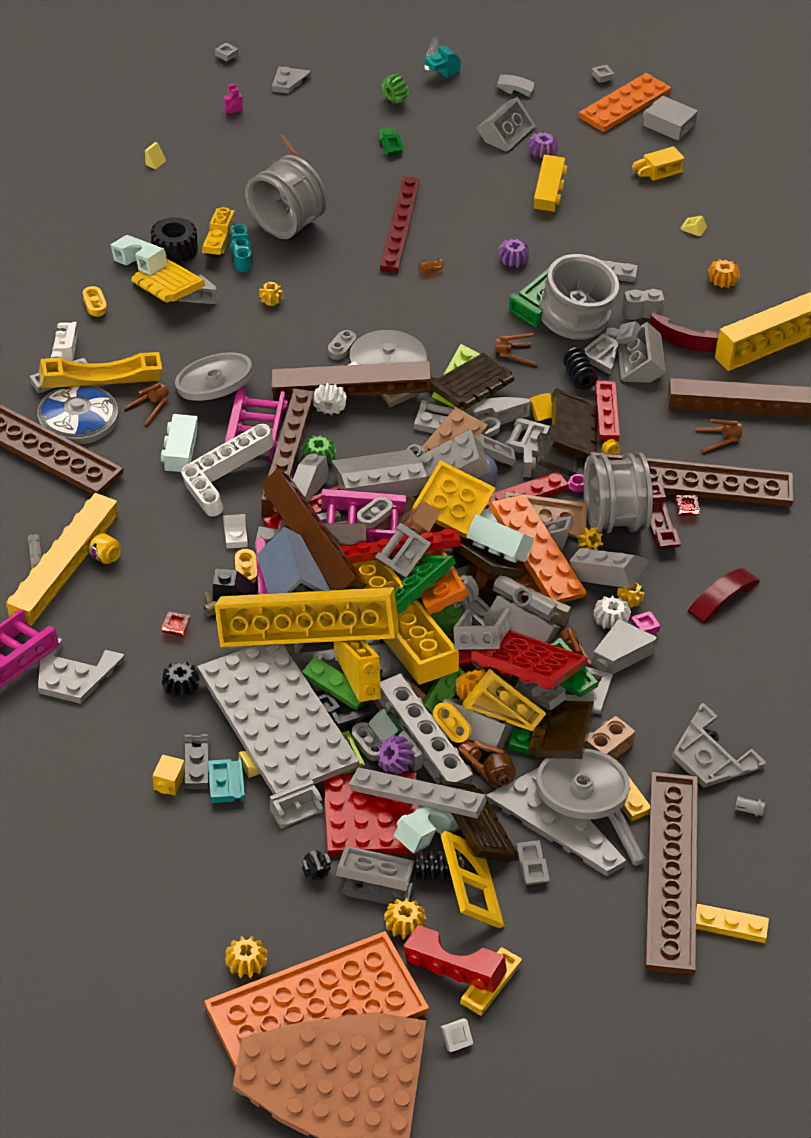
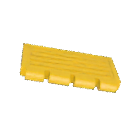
M167 258V266L150 275L139 271L131 278L134 284L166 303L174 302L205 287L204 279Z

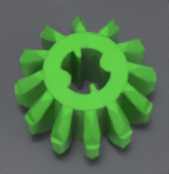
M393 74L383 80L382 91L389 102L398 104L408 98L410 94L408 91L409 87L402 76Z
M320 434L319 437L312 435L311 439L307 438L301 448L303 459L309 454L326 456L327 464H331V461L335 459L336 449L334 441L329 440V437L323 438Z

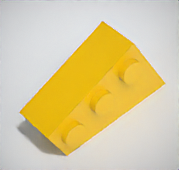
M544 154L534 196V209L555 212L556 205H560V191H563V179L567 174L568 165H565V158Z
M490 668L462 703L465 709L485 714L486 716L533 731L546 715L541 707Z

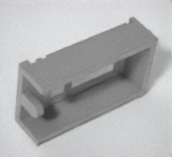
M510 608L504 610L495 625L493 612L488 610L484 614L485 625L473 626L472 610L466 609L454 626L455 649H500V644L508 631H511Z

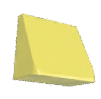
M157 142L145 150V164L147 166L157 169L166 162L165 156Z
M703 216L687 218L681 226L682 231L696 236H702L707 228Z
M247 751L239 752V759H242V768L248 778L260 774Z

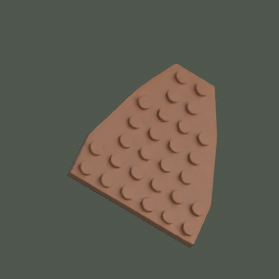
M375 1012L299 1022L242 1037L232 1089L240 1095L248 1097L257 1107L262 1106L268 1110L277 1121L308 1137L312 1135L316 1138H410L426 1021Z

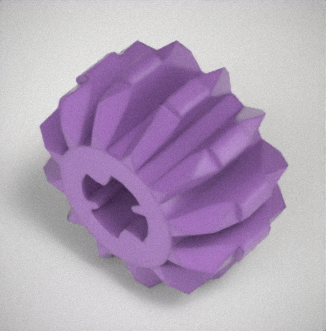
M546 132L533 134L529 141L530 154L534 155L535 158L540 157V159L544 157V154L554 156L558 150L557 137Z
M511 238L509 241L504 240L503 244H500L498 252L499 261L503 262V265H510V268L512 266L517 268L519 265L524 266L525 262H528L530 255L529 245L525 244V241H519L518 238L516 240Z
M392 735L389 736V739H382L383 746L377 747L380 750V753L376 755L380 759L378 766L389 774L399 775L403 771H409L408 764L414 763L411 758L416 754L414 751H411L414 745L402 736Z

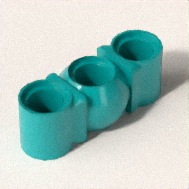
M237 224L231 228L229 250L234 257L235 270L244 273L251 269L253 246L248 239L247 227Z

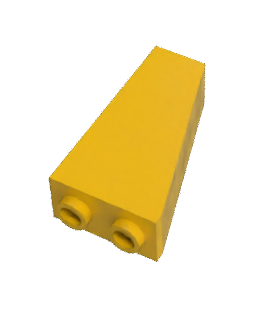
M364 640L334 641V654L358 701L381 699L379 655Z

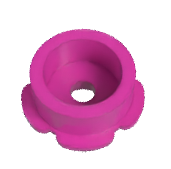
M580 474L572 475L568 480L569 489L575 493L583 492L584 476Z

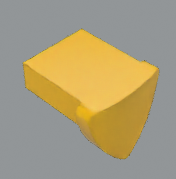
M551 393L536 395L529 399L536 422L552 419Z

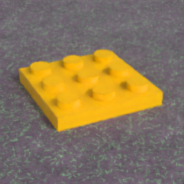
M440 460L414 503L412 510L424 500L441 512L435 521L436 524L446 529H457L458 534L466 538L475 514L482 515L496 488Z

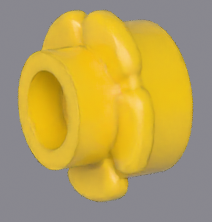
M610 439L602 445L601 450L604 454L618 455L620 453V446L614 439Z

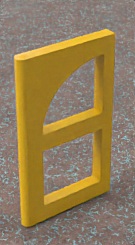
M444 831L440 835L461 913L494 927L503 928L505 925L486 858L475 857L466 839ZM455 849L468 859L478 875L459 867ZM464 882L483 890L489 911L469 903Z

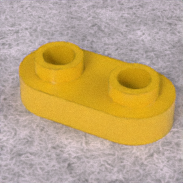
M95 286L85 288L83 290V300L88 313L95 317L104 315L107 311V306L101 289Z
M249 549L239 550L235 554V570L239 571L253 583L257 581L256 554Z
M443 702L435 706L433 718L452 741L460 743L470 738L472 728L453 704ZM444 710H448V711H449V717H448V718H445V717H444V715H443ZM459 727L464 729L463 735L458 733Z

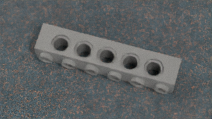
M401 673L381 681V699H377L383 709H390L396 721L400 723L423 753L422 764L435 783L439 784L441 780L470 784L473 776L470 766L464 763L457 748L452 746L447 734L439 728L433 715L429 714L424 707L422 699L413 692L409 681L405 680Z

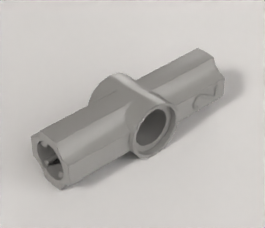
M500 575L493 585V591L547 621H550L557 610L558 604L507 576ZM524 592H527L529 595L526 603L521 598Z

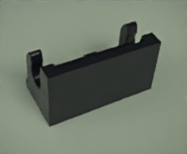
M369 700L365 707L341 715H337L335 710L329 711L330 717L341 733L349 731L352 734L354 725L361 722L369 724L371 719L380 711L375 702Z

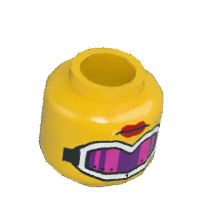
M105 533L96 535L89 545L90 555L103 564L115 562L121 553L120 543Z

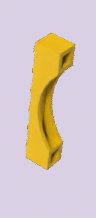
M159 352L139 353L123 360L99 364L77 363L63 358L41 359L39 367L41 388L159 381L162 372Z

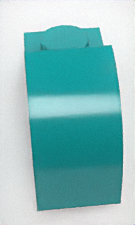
M439 46L438 53L424 58L426 66L434 72L439 71L447 78L460 73V57L446 46Z

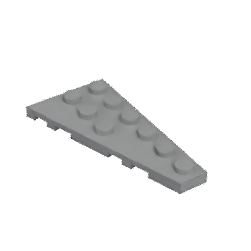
M538 768L512 781L509 785L502 786L486 795L488 803L491 805L494 803L503 809L502 812L522 820L523 825L547 840L559 843L563 846V850L568 853L573 852L583 858L584 863L603 875L608 876L626 865L625 858L591 820L576 819L562 815L545 804L536 788Z

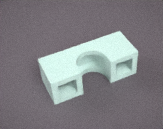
M125 235L110 244L114 261L124 265L137 261L139 271L152 275L167 266L164 248L129 235Z
M425 806L419 807L409 815H403L397 822L398 827L394 836L414 854L429 846L435 831L440 834L444 831L454 833L460 828L450 812Z

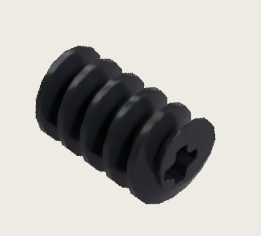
M574 347L567 351L564 355L563 363L574 385L578 389L584 390L593 387L598 380V375L593 369L585 350L582 347Z
M419 850L416 856L415 880L418 874H421L423 881L430 875L432 882H435L437 875H440L441 881L445 882L447 875H449L451 882H453L446 856L443 858L441 851L437 852L435 858L432 851H428L425 858L422 850ZM457 852L456 856L459 867L464 869V859H462L461 853Z

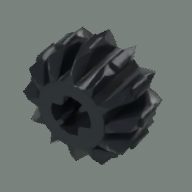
M178 661L176 665L169 663L168 668H164L161 678L166 694L172 693L173 698L177 695L183 698L185 694L192 696L193 691L197 690L200 681L195 665L189 666L188 661L184 664Z

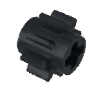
M313 850L305 855L302 861L303 867L301 868L305 877L311 876L313 880H321L329 874V870L332 869L330 866L332 862L328 854L322 855L321 851Z

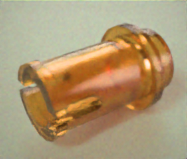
M441 258L428 261L424 259L419 262V271L424 274H428L430 271L442 270L444 267Z

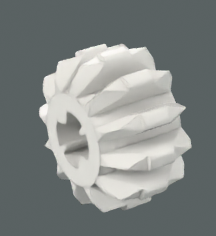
M327 382L326 386L320 385L319 388L315 389L313 406L317 408L318 412L323 411L324 415L326 413H329L331 416L333 413L339 414L346 406V392L343 391V387H337L336 384L329 385Z
M612 595L610 598L604 596L602 600L597 601L593 615L597 625H602L603 629H611L618 619L628 623L631 611L628 607V602L622 601L621 597L616 599Z

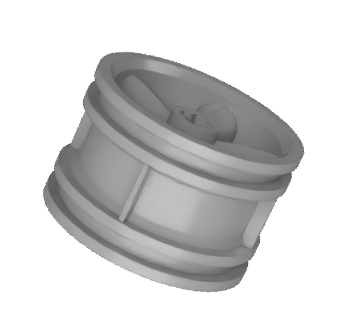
M283 156L274 162L270 168L251 178L245 187L247 206L253 218L263 230L278 239L291 238L305 225L323 215L327 209V192L320 176L312 166L297 156Z
M570 254L556 259L549 267L545 288L542 291L538 308L543 311L541 319L543 323L558 335L570 339H589L601 334L608 324L611 307L619 290V281L615 272L603 261L588 255ZM566 290H571L573 292H571V294L569 295ZM587 296L591 297L596 302L588 303V301L586 300Z
M642 452L635 453L634 455L626 453L622 460H609L606 455H599L598 457L589 455L587 457L584 468V503H587L586 517L589 528L595 527L596 532L599 534L601 531L603 534H610L613 527L626 526L629 532H636L637 530L642 532L649 529L653 506L652 482L649 465Z

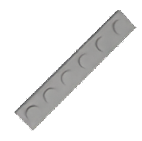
M359 767L349 782L351 791L423 807L426 806L473 818H478L486 803V796L484 794Z

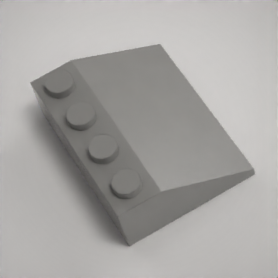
M411 449L331 461L339 488L344 491L396 494L410 497L420 495L427 483V475L423 464Z

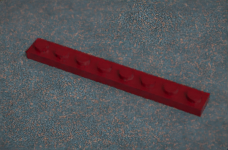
M402 177L380 263V271L399 272L420 186L419 178Z

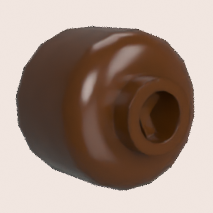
M493 753L487 757L483 764L485 775L493 786H507L515 779L516 768L509 755L505 753Z

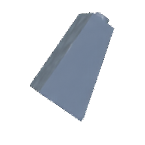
M284 527L257 554L268 594L331 591L301 535Z

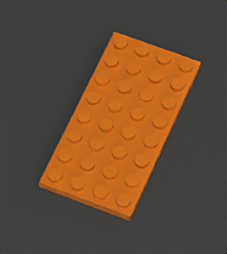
M386 931L204 1000V1007L235 1070L242 1037L299 1022L375 1012L413 1019L429 1013L426 1001Z

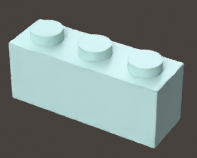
M173 414L172 422H168L167 434L169 435L165 436L164 448L166 449L161 452V462H164L165 471L181 472L185 465L191 463L198 432L197 416Z
M475 514L466 538L473 540L472 545L482 549L487 546L489 547L488 552L498 556L504 553V558L516 563L517 559L526 562L535 540L533 537Z

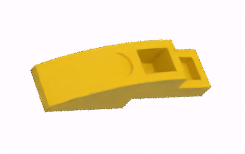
M225 207L216 208L210 222L208 235L202 246V253L224 254L235 210H229Z

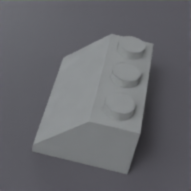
M518 97L504 103L476 129L486 143L507 152L536 125Z
M648 322L640 326L636 341L618 344L620 375L623 382L651 383L666 373L661 334Z
M579 548L570 559L571 568L580 582L631 588L650 563L649 559L636 555Z
M497 596L490 608V611L493 612L494 625L504 610L510 608L512 631L549 644L561 628V626L554 622L547 621L524 607L516 605L504 596Z
M458 698L444 699L443 701L453 704L470 724L472 734L468 740L472 743L478 740L483 744L502 749L511 736L514 727L516 728L515 725L465 709L462 705L463 701ZM448 710L443 712L445 718L449 717ZM459 727L458 733L463 735L464 729Z

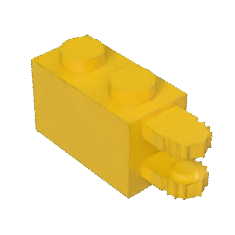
M673 146L645 154L643 159L633 163L632 168L634 171H638L637 173L641 178L649 176L654 181L682 173L685 157Z

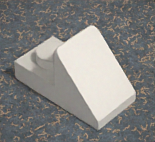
M245 514L223 516L226 548L248 547Z

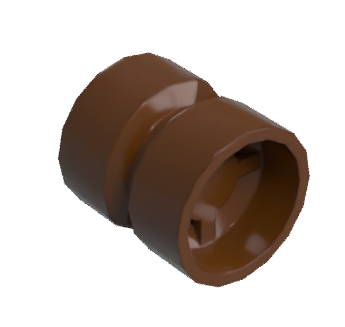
M472 562L466 576H472L475 579L479 588L478 591L482 590L484 593L497 595L498 593L493 591V585L500 575L489 574Z

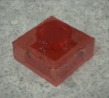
M676 495L675 502L678 516L699 515L700 508L697 495Z
M169 611L162 625V632L183 637L190 623V615Z

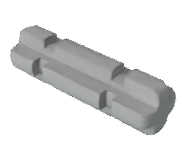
M30 534L28 536L31 568L36 567L42 558L38 534Z

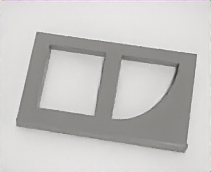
M586 667L595 679L601 680L598 687L582 697L565 694V701H594V714L600 715L613 673ZM558 685L557 689L566 693V689Z

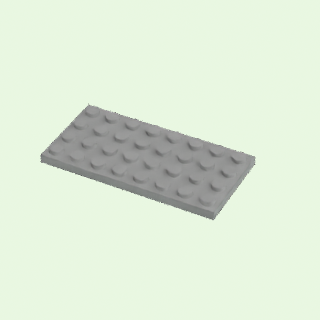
M283 644L253 645L197 666L200 677L273 795L310 780L316 784L359 767V759Z

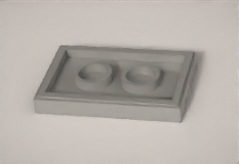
M345 846L336 876L407 891L415 861Z

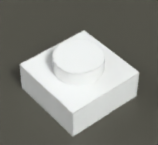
M463 1018L441 1026L447 1051L453 1052L473 1044L466 1019Z

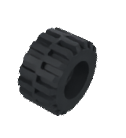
M180 217L164 218L162 221L159 220L152 226L150 231L151 244L164 248L166 258L174 263L186 262L197 253V228L189 220Z

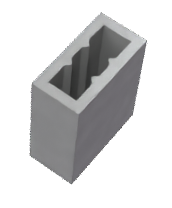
M661 96L657 101H654L652 106L644 111L643 126L679 141L696 125L698 110Z

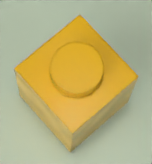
M162 755L153 774V789L163 794L176 795L185 776L184 760Z

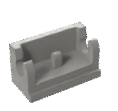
M310 780L270 796V812L280 828L283 829L323 813V807L319 802L322 801V797L316 789L314 782Z

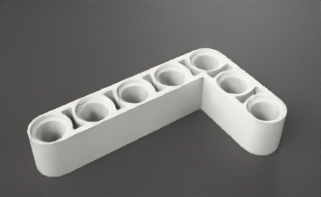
M266 424L256 425L182 468L181 473L187 489L208 516H217L223 511L219 493L211 482L271 449L274 445V440L269 426Z

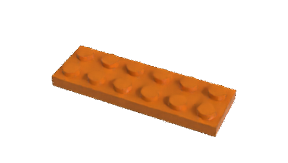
M645 73L581 110L578 118L604 133L650 106L661 96L670 94L672 87Z
M526 495L490 503L489 509L499 524L535 538L526 562L523 563L542 594L561 603L583 598L587 593Z
M444 549L425 553V555L447 556ZM422 560L417 565L421 566L423 564ZM452 566L450 571L437 579L436 584L427 588L420 598L430 615L442 611L446 606L462 601L469 594L455 568Z

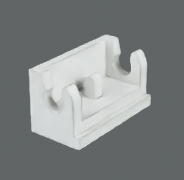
M59 323L57 328H65L67 331H56L51 358H63L73 361L78 337L77 323Z

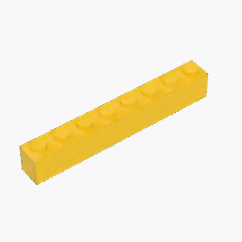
M95 493L90 500L88 499L85 502L83 509L76 513L71 524L64 528L62 535L53 542L51 549L42 556L39 564L32 568L27 579L20 583L15 594L8 598L6 607L8 608L9 617L22 609L25 613L27 624L29 626L34 624L88 555L91 540L96 535L105 533L117 518L118 507L116 500Z

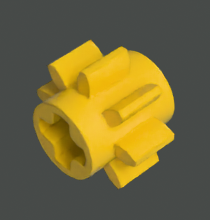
M267 282L263 284V289H259V297H262V302L266 305L273 306L279 303V299H283V291L281 286L275 282Z
M595 527L590 528V530L584 528L582 529L583 534L576 536L579 543L577 547L598 550L597 546L603 545L601 542L602 534L597 533Z
M635 582L631 588H618L617 596L621 597L622 601L628 602V607L639 606V601H643L644 592H641L642 586Z

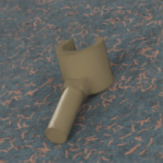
M205 592L207 604L203 606L207 617L216 614V601L211 599L209 592Z

